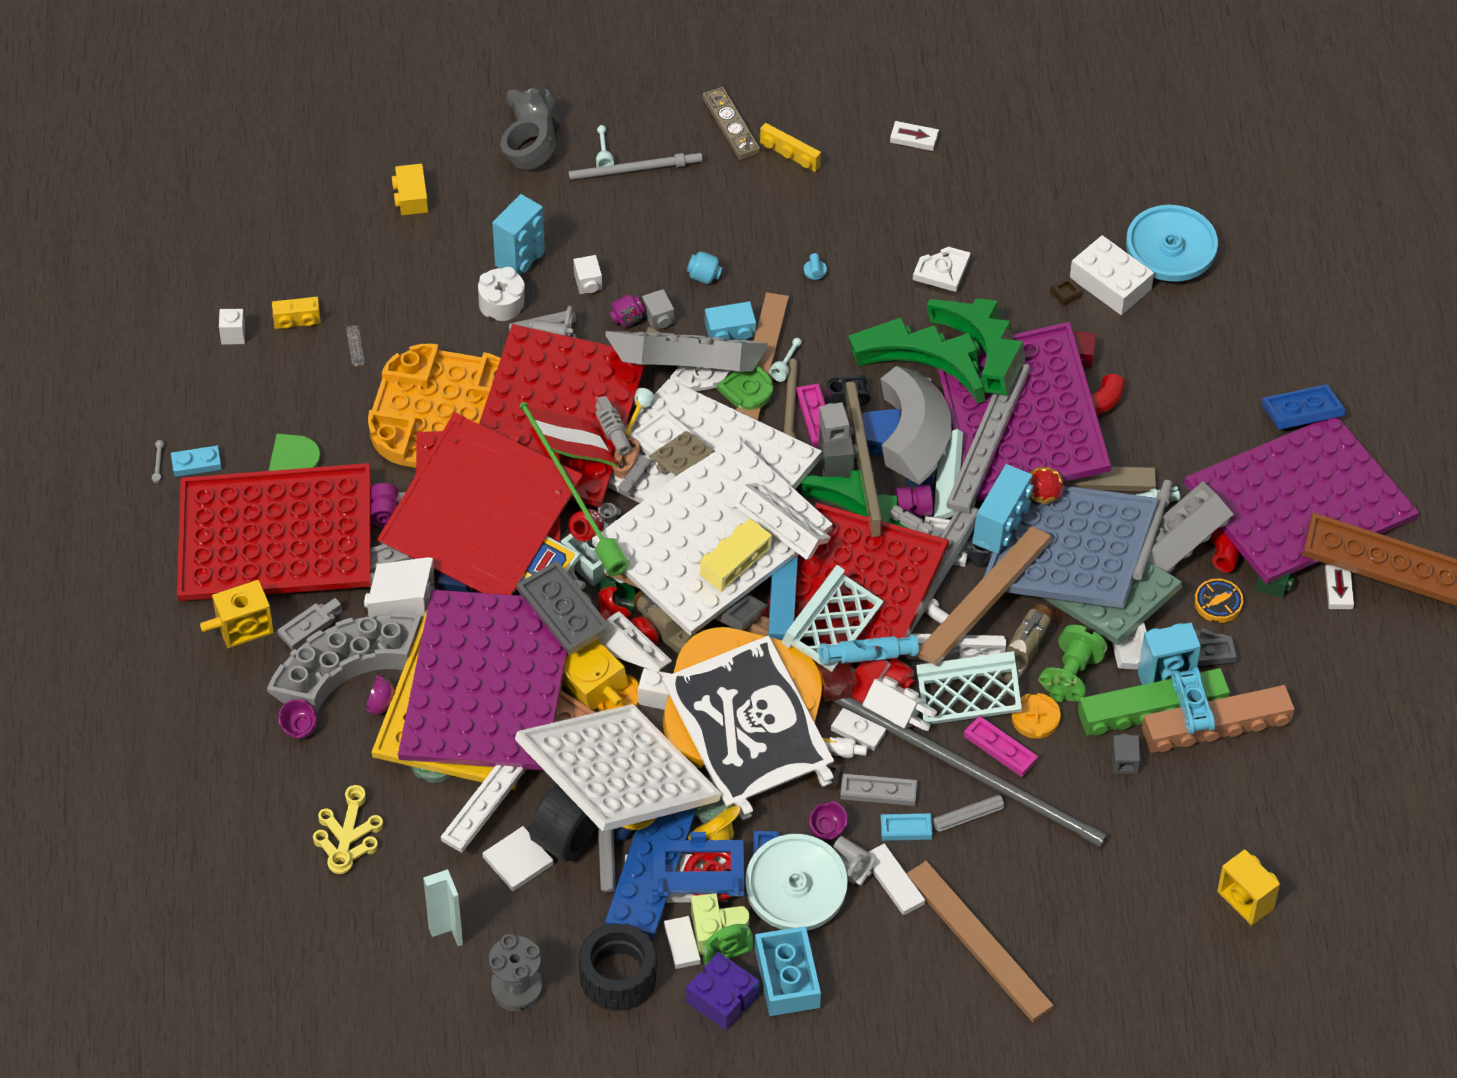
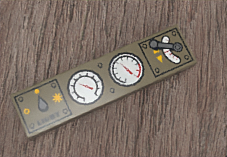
M724 87L703 93V100L738 159L742 160L759 154L760 148Z

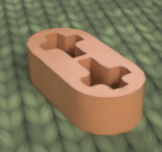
M626 437L632 447L630 452L620 456L616 451L613 458L617 464L616 467L612 466L613 473L620 479H624L632 467L637 465L636 462L640 455L639 442L632 437Z

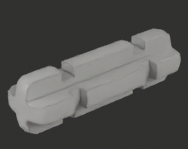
M642 456L638 459L637 465L632 467L624 478L625 480L618 486L620 494L624 496L631 494L634 490L633 488L637 486L645 475L644 472H647L651 467V460Z
M897 505L891 509L890 518L897 522L900 520V524L912 530L930 535L933 533L934 526L928 522L923 523L921 518L908 511L903 512L904 509Z

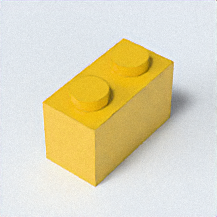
M422 164L396 166V176H392L393 190L398 189V193H394L395 206H400L401 215L428 213Z

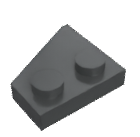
M1203 628L1201 631L1195 630L1201 646L1197 666L1236 662L1237 656L1231 636L1221 633L1215 634Z

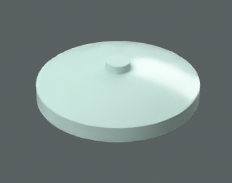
M787 834L768 841L753 855L746 871V894L753 910L768 924L782 930L806 926L808 931L824 925L840 910L847 891V873L840 856L824 841L804 834Z

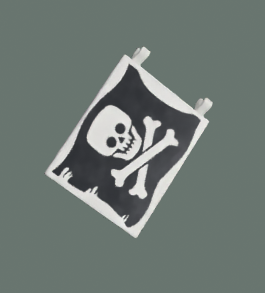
M769 635L662 678V682L716 788L722 793L721 798L725 806L728 807L733 804L740 806L739 816L742 820L750 818L753 812L750 803L746 800L747 798L805 774L816 771L822 787L832 784L831 779L834 777L827 765L834 763V760Z

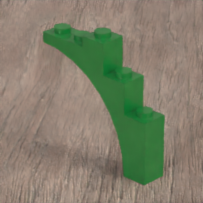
M976 298L973 304L929 299L927 309L930 323L946 325L965 334L969 333L970 337L976 340L987 355L986 364L982 372L985 392L1007 395L1025 361L1023 341L1013 340L1010 321L1000 320L998 301Z
M901 318L848 336L851 351L858 367L874 362L891 360L927 364L945 371L957 379L970 392L976 404L985 401L983 379L978 376L979 369L977 366V355L980 354V349L977 341H972L969 333L945 341L943 334H938L935 325L911 333L909 326H904Z
M851 470L850 478L811 475L806 476L802 481V497L820 499L837 504L855 514L868 517L859 470ZM888 494L877 495L881 521L908 528L900 524V520L897 522L890 518L891 509L897 505V496H890Z

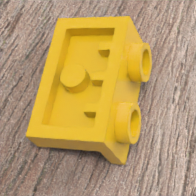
M318 297L272 301L275 329L321 324Z

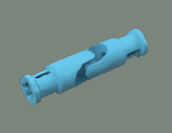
M915 634L906 638L891 636L841 641L835 645L822 643L818 648L821 665L838 661L841 663H852L865 660L897 658L898 655L907 654L916 656L919 652L918 639Z

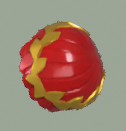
M1037 467L1030 472L1032 474L1031 485H1034L1030 496L1032 500L1048 505L1057 501L1062 496L1064 483L1061 475L1056 470L1050 467Z

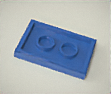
M1328 384L1262 398V406L1278 430L1345 416V408Z

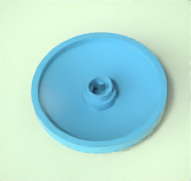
M1160 205L1143 211L1131 222L1126 237L1127 253L1154 272V278L1165 281H1184L1201 275L1214 262L1218 248V238L1212 224L1195 210L1179 205Z

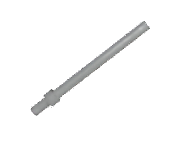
M680 153L674 154V157L568 171L569 180L668 166L684 167L685 164L702 162V154L684 155Z
M1164 480L1161 490L1157 492L1156 498L1159 499V505L1133 572V578L1136 580L1142 579L1164 509L1169 504L1171 498L1170 491L1173 485L1170 480Z

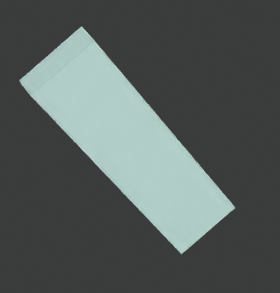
M959 429L951 431L950 442H948L945 448L946 453L938 461L934 518L946 519L952 517L956 510L948 509L946 503L961 468L963 432Z

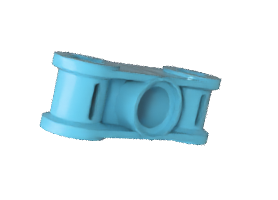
M1192 667V670L1183 672L1172 671V684L1184 716L1187 733L1192 735L1195 731L1206 729L1214 731V717L1209 708L1198 667Z

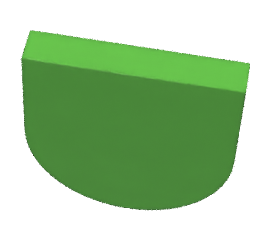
M756 365L753 371H735L717 383V390L736 407L753 410L763 407L770 401L773 394V385L769 375Z
M276 435L269 471L319 466L320 452L313 440L297 435Z
M733 924L720 929L710 936L703 946V962L705 966L718 952L730 960L753 951L754 936L749 926L746 924Z

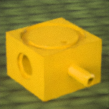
M259 580L213 594L216 618L200 623L202 632L219 627L227 648L274 633L270 606Z
M598 640L591 642L571 655H567L562 686L577 701L593 711L598 708L601 702L605 703L607 700H610L614 705H619L622 702V698L616 692L628 686L625 668Z

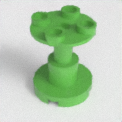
M1068 625L1064 628L1058 641L1060 648L1065 652L1062 658L1065 664L1063 669L1046 668L1038 678L1043 687L1050 692V697L1057 702H1062L1063 700L1079 702L1080 698H1084L1086 687L1076 674L1078 671L1084 670L1087 664L1099 663L1105 656L1107 650L1105 640L1095 631L1093 634L1086 632L1087 627Z

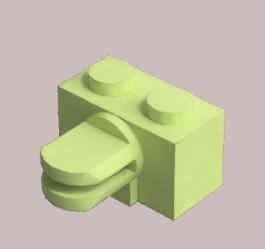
M716 893L691 896V914L699 956L703 955L705 942L715 932L733 924H746L749 926V913L745 907L719 909Z

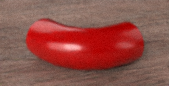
M1116 374L1104 376L1100 389L1090 394L1096 416L1110 411L1119 403L1125 387L1123 377Z
M1218 527L1211 533V537L1208 539L1216 546V553L1212 558V563L1218 570L1229 573L1237 565L1240 552L1221 528Z

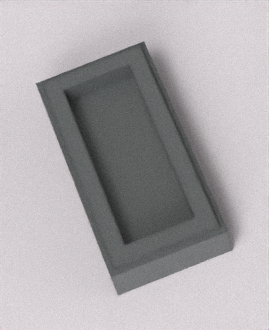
M747 594L722 615L721 622L734 629L744 631L766 612L768 605Z

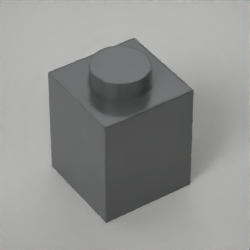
M1129 734L1114 735L1111 748L1113 774H1138L1140 764L1139 736Z

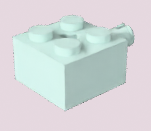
M604 522V529H606L609 525ZM570 534L560 541L564 546L580 554L579 561L574 566L575 571L593 587L608 576L595 552L596 547L592 544V540L586 542L578 541ZM615 579L617 582L626 584V583L623 582V581H620V580H618V579Z

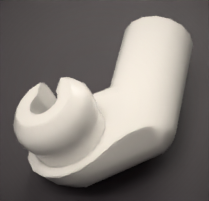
M932 598L924 613L941 624L949 614L938 608V601Z

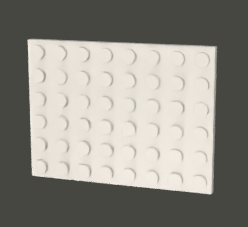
M670 379L654 394V399L650 406L640 410L631 429V432L635 431L665 409L692 431L696 438L712 449L734 434L794 490L823 457L821 450ZM641 449L639 458L642 456L651 460V467L647 472H644L643 478L633 488L634 490L631 494L627 496L639 503L676 477L670 471L660 473L656 468L658 463ZM612 472L608 488L619 493L618 486L625 479L617 478Z
M734 434L714 448V453L680 473L601 532L604 538H615L629 560L630 566L623 573L690 636L799 555L770 533L772 535L770 549L722 592L700 576V560L707 552L711 553L716 549L718 543L723 538H728L732 535L739 524H744L750 519L749 516L733 505L744 485L759 483L823 532L828 533L832 530V523ZM596 535L592 538V544L597 547L600 540Z

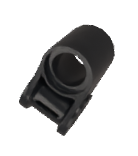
M863 375L833 377L826 383V404L842 402L843 406H847L846 382H854L856 384L858 398L860 397L858 399L860 406L867 404L871 400L870 393L866 389L867 378Z

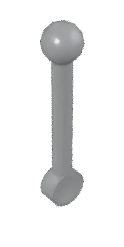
M157 440L155 443L157 454L152 481L156 484L162 480L159 474L161 451L164 447L162 440Z

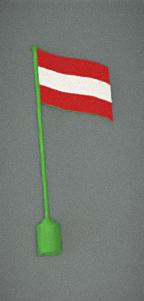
M526 402L521 403L520 410H524L600 541L595 548V552L609 576L622 574L630 566L629 560L615 538L603 537L554 452L573 458L599 461L616 467L615 460L592 422L575 416L549 413L529 407Z

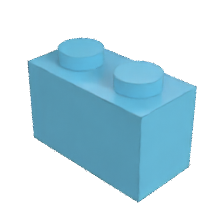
M750 301L705 309V325L708 337L727 338V340H746L755 337L756 321Z

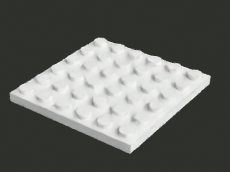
M634 704L517 731L515 740L602 831L715 803L720 800L722 794Z

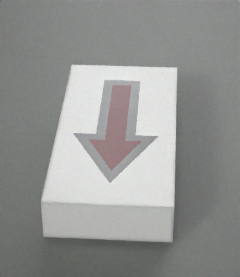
M895 121L890 143L934 151L939 129Z
M1326 565L1325 577L1328 608L1353 609L1351 572L1333 565Z

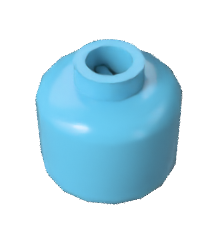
M700 251L696 255L692 254L687 272H690L689 276L691 279L704 284H710L713 279L718 280L722 267L718 266V257Z

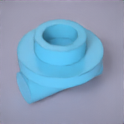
M814 253L810 255V261L804 266V274L809 279L818 280L826 275L827 268L822 261H819V255Z

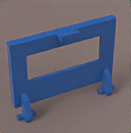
M690 832V840H653V896L691 893H729V896H744L743 840H706V832ZM665 852H731V871H665Z

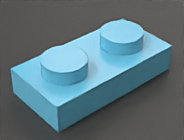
M218 446L171 453L174 477L222 470Z

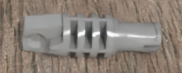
M606 396L598 397L595 414L607 439L612 440L618 455L628 454L631 446L625 436L626 428L615 407H612Z

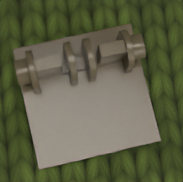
M685 431L653 452L649 457L658 463L656 468L660 473L670 471L675 476H678L715 451L691 433Z

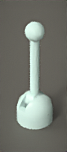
M600 125L597 131L600 134L602 151L596 156V166L614 165L613 155L606 151L604 136L606 128Z
M800 338L793 339V345L783 361H777L771 366L769 375L775 381L782 382L787 378L789 367L786 364L795 349L801 345L802 341Z

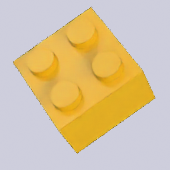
M1244 849L1222 866L1217 892L1248 923L1254 925L1274 909L1280 883L1273 873L1268 872L1261 865L1256 856L1250 855Z

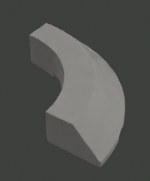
M606 331L607 339L622 362L635 364L693 366L739 372L753 371L768 347V343L727 340V338L719 337L706 338V336Z
M896 366L880 378L884 400L892 404L896 409H900L901 414L896 430L882 444L885 466L920 485L937 468V462L946 453L945 448L951 439V414L947 401L935 384L915 370Z
M390 612V615L375 616L372 613L364 618L355 620L348 618L335 623L334 627L323 632L320 630L307 638V642L297 650L294 649L283 665L280 664L268 685L267 692L282 703L292 699L305 700L314 708L317 714L329 694L345 681L375 670H403L420 628L421 615Z

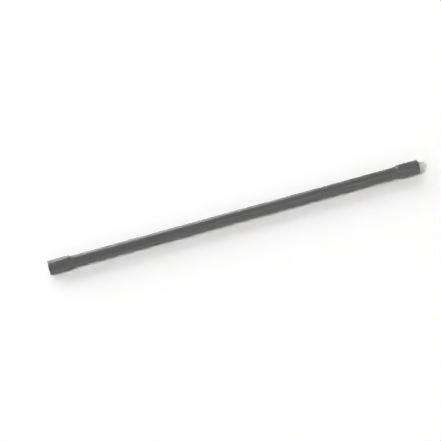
M822 682V696L886 728L892 734L1079 834L1083 839L1101 848L1105 844L1108 834L1075 819L909 728H902L863 706V703Z

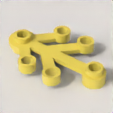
M358 785L350 786L345 792L348 809L343 828L334 818L332 810L325 808L318 814L320 824L328 826L339 840L338 850L329 841L326 831L317 830L313 834L314 844L317 847H322L329 856L327 861L328 867L336 874L348 872L353 866V860L365 853L373 854L378 850V842L374 837H366L362 844L349 850L350 844L369 832L377 833L383 829V820L378 815L371 816L367 822L354 829L358 809L366 801L365 790ZM325 815L330 816L328 819H323L322 817ZM373 822H379V825L373 826L371 824ZM318 837H325L324 840H317ZM369 843L374 844L373 847H367L366 845ZM340 861L344 862L343 864H340V865L336 864L337 862H340Z

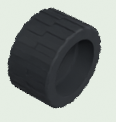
M556 783L539 804L530 825L529 836L531 841L564 862H568L577 858L588 847L597 834L598 826Z
M613 923L595 929L585 938L579 951V972L581 987H583V992L590 998V1001L601 1008L617 1011L636 1007L649 998L657 980V957L655 946L646 933L630 924ZM612 954L629 955L642 965L635 975L623 980L605 978L594 969L598 961Z

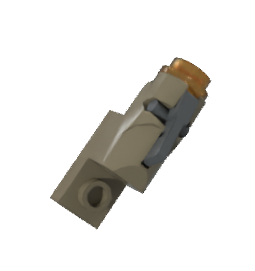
M642 590L635 595L634 604L636 609L643 614V617L648 618L653 623L658 632L659 639L679 654L683 646L696 634L690 636Z
M1038 604L1028 611L1006 648V652L1014 651L1018 683L1037 655L1039 644L1052 622V611L1042 604ZM1012 672L1001 673L997 680L1008 684L1012 680Z

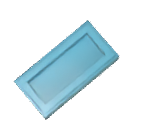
M931 813L881 814L882 841L932 840Z

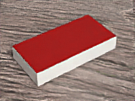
M885 659L862 661L843 690L855 700L864 703L874 680L882 678L891 663Z

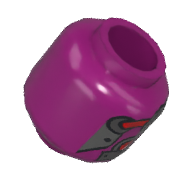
M627 294L612 303L613 311L609 313L615 324L620 323L622 327L628 328L643 319L642 313L645 310L638 296L633 297V295Z

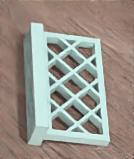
M836 565L787 630L781 644L787 648L794 646L821 664L818 654L820 645L818 635L830 634L832 644L827 645L839 644L835 638V634L846 633L848 641L856 640L881 607L883 601L843 575L845 570ZM842 584L850 588L853 595L841 596L840 587ZM860 600H868L874 604V607L862 610ZM855 601L857 610L845 611L843 602ZM838 602L840 612L829 613L827 604ZM859 616L860 626L849 627L847 617ZM842 618L844 627L833 628L831 619ZM826 619L828 629L816 630L815 620ZM813 636L815 646H807L800 640L803 637ZM840 661L828 662L827 665L822 666L832 672Z
M1014 651L941 661L937 666L931 663L916 665L921 699L925 700L924 704L931 707L935 703L944 709L939 716L928 717L923 713V720L929 724L973 719L979 715L987 717L1022 712ZM1012 672V680L1007 686L997 680L1001 673ZM977 676H985L989 679L983 689L972 683ZM960 679L965 683L958 693L948 687L952 680ZM935 682L940 686V689L932 696L925 691L924 684ZM993 683L1003 689L996 699L986 693ZM969 686L978 692V695L972 702L961 696ZM944 690L954 696L947 706L937 700ZM1008 692L1015 697L1016 705L1004 706L1000 703V700ZM982 696L992 702L988 709L981 710L975 706ZM958 699L968 706L962 713H956L951 710Z

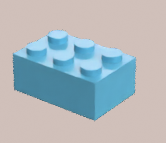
M522 194L492 222L495 266L498 268L511 267L519 275L523 272L525 273L535 259L540 258L545 251L543 207Z
M1008 464L1005 465L977 513L972 544L997 554L1000 553L1003 546H1008L1012 537V530L1018 529L1022 519L1020 516L1022 513L1026 514L1030 507L1031 500H1029V497L1034 488V485H1031L1032 474Z
M1179 623L1172 627L1156 628L1144 632L1138 667V675L1142 685L1172 679L1171 673L1174 670L1183 672L1192 670V667H1197L1201 646L1192 623Z
M806 926L755 934V953L769 1016L820 1008L821 992Z

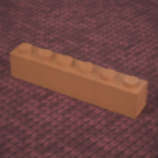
M1285 685L1208 701L1209 708L1214 717V731L1206 729L1195 731L1194 734L1189 735L1185 727L1181 707L1144 715L1142 731L1151 753L1157 751L1166 752L1171 748L1180 746L1189 747L1203 741L1212 742L1226 736L1235 737L1249 731L1258 732L1272 726H1284L1292 722L1294 707Z

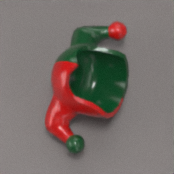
M614 578L602 579L599 584L600 591L597 597L598 612L605 620L618 611L628 620H631L634 613L635 588L627 583L617 582Z

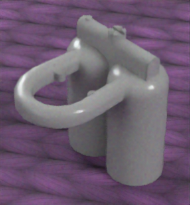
M567 307L564 324L534 320L533 329L576 338V334L571 329L573 307Z
M841 836L835 842L833 849L843 861L847 873V881L852 884L858 883L862 886L867 876L872 874L871 869L876 864V860L872 858L869 852Z

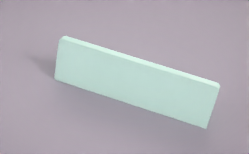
M445 870L424 877L428 926L431 936L434 937L452 931L457 946L463 945L459 897L449 871Z

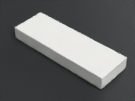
M885 844L869 851L872 858L876 860V864L871 869L872 873L903 916L925 905V899Z

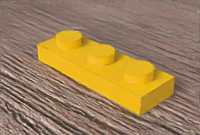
M767 123L760 128V143L765 147L775 150L784 157L790 158L814 172L821 167L820 151Z

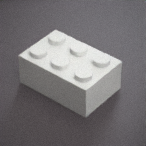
M1103 235L1072 260L1070 272L1072 280L1120 315H1123L1151 291L1154 272Z

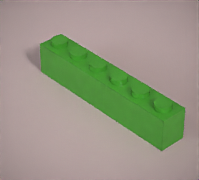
M1221 668L1200 672L1207 701L1229 697L1230 691ZM1172 679L1080 698L1078 714L1086 736L1093 734L1101 735L1107 731L1125 730L1130 726L1143 724L1144 715L1180 708V703L1174 691Z

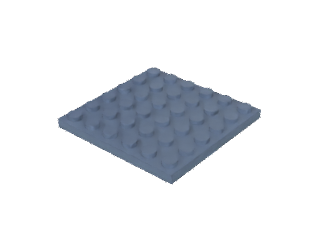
M1064 486L1062 496L1057 501L1048 505L1035 502L1029 497L1031 504L1027 513H1022L1020 516L1022 517L1017 530H1012V537L1008 546H1003L999 554L993 552L984 577L1032 526L1051 535L1052 542L1006 592L1124 609L1134 580L1133 572L1159 505V499Z

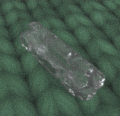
M357 325L348 326L346 330L352 364L354 366L363 365L364 355L359 327Z

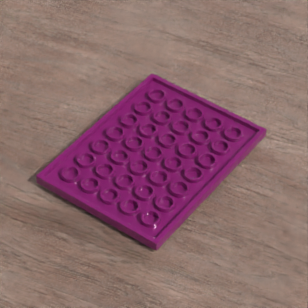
M1070 322L1012 335L1013 340L1023 341L1025 352L1023 364L1030 365V372L975 501L986 499L1006 464L1028 473L1037 467H1050L1061 475L1063 482L1111 471L1110 461ZM978 344L980 354L977 355V366L979 369L978 376L981 378L987 355ZM938 369L945 400L951 414L953 430L959 429L963 432L961 454L963 465L993 393L984 391L985 401L976 404L970 392L957 379Z
M1338 417L1315 422L1186 476L1184 479V484L1190 492L1203 481L1231 510L1233 515L1230 517V520L1220 528L1266 584L1319 562L1302 556L1308 524L1313 512L1378 534H1383L1418 518L1420 513Z
M431 590L398 751L399 760L490 767L501 765V767L512 766L514 768L522 767L523 769L544 770L515 740L517 731L555 722L568 653L523 596Z

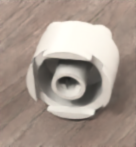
M513 268L493 269L480 276L478 298L481 312L488 318L490 316L498 321L513 319L520 313L524 306V282Z

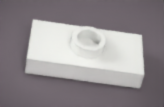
M844 708L831 725V731L845 738H851L862 746H868V749L872 751L876 750L886 734V728Z

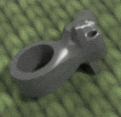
M533 87L524 91L511 89L506 95V101L514 111L517 122L513 123L503 134L500 143V153L505 155L509 162L517 169H534L544 164L555 150L556 139L554 129L560 127V121L556 115L559 106L556 98L548 89L539 90ZM538 136L531 146L517 150L525 140Z

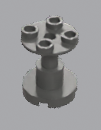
M512 934L504 935L492 947L489 954L490 968L494 973L491 979L492 994L496 1003L509 1011H521V1008L527 1006L530 1008L539 1001L542 995V979L538 972L541 963L540 950L530 939Z

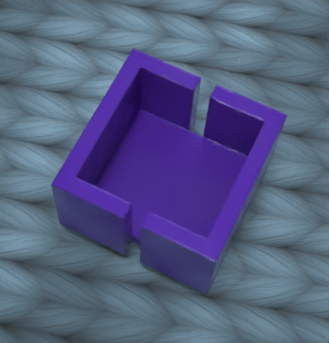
M720 952L704 967V973L700 972L686 987V1002L726 1031L741 1015V1009L745 1011L759 995V980Z

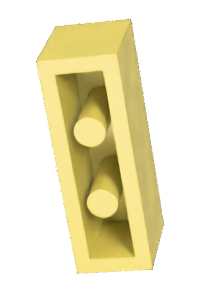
M751 518L744 524H739L732 535L728 538H723L718 543L716 549L711 553L707 552L700 560V576L722 592L770 549L772 535Z

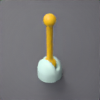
M639 388L635 393L634 403L637 407L625 431L626 437H629V434L632 433L631 429L641 408L649 407L654 399L653 393L648 389Z

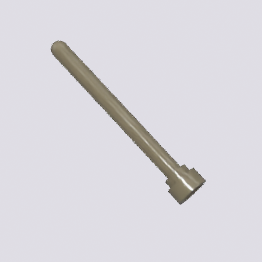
M792 358L788 364L789 374L787 378L783 433L797 439L793 428L798 361Z

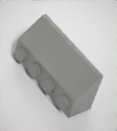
M1202 481L1162 516L1147 563L1150 562L1165 572L1170 573L1174 569L1175 564L1181 559L1190 556L1198 544L1206 542L1211 537L1212 532L1218 527L1226 525L1233 513L1220 497Z

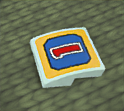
M547 536L522 580L557 560L566 572L569 573L579 561L580 554Z

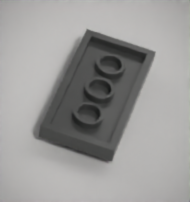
M558 560L516 584L519 593L568 655L573 654L611 631L610 625Z

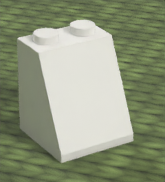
M427 557L377 564L375 574L371 573V586H369L371 591L365 595L364 607L368 608V614L374 613L375 616L390 615V612L421 615L422 622L429 604L431 590L435 589L433 558Z

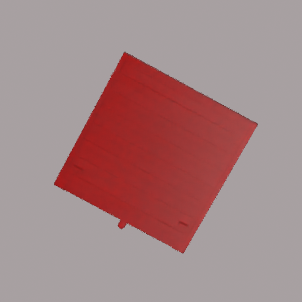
M454 412L377 540L412 559L433 558L434 570L480 593L513 595L517 589L516 584L523 579L534 557L572 496V492L554 461L519 444V434H514L512 439H508ZM562 465L576 489L583 475Z

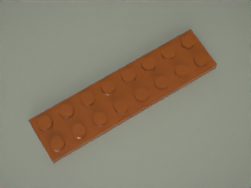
M1314 512L1310 516L1302 556L1457 606V559Z

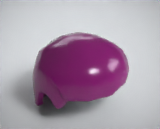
M376 676L366 704L370 708H366L367 712L380 715L388 710L395 693L392 682L381 676Z
M292 699L284 703L279 710L278 723L288 736L304 739L311 735L317 727V714L314 708L305 700Z
M835 801L818 804L809 815V828L814 836L822 840H834L840 837L847 827V812L842 805Z

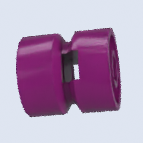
M379 483L370 488L371 525L384 528L399 504V489L392 484Z
M929 485L916 486L914 490H911L910 487L895 489L897 506L903 508V512L908 511L912 514H917L918 517L932 516V494Z

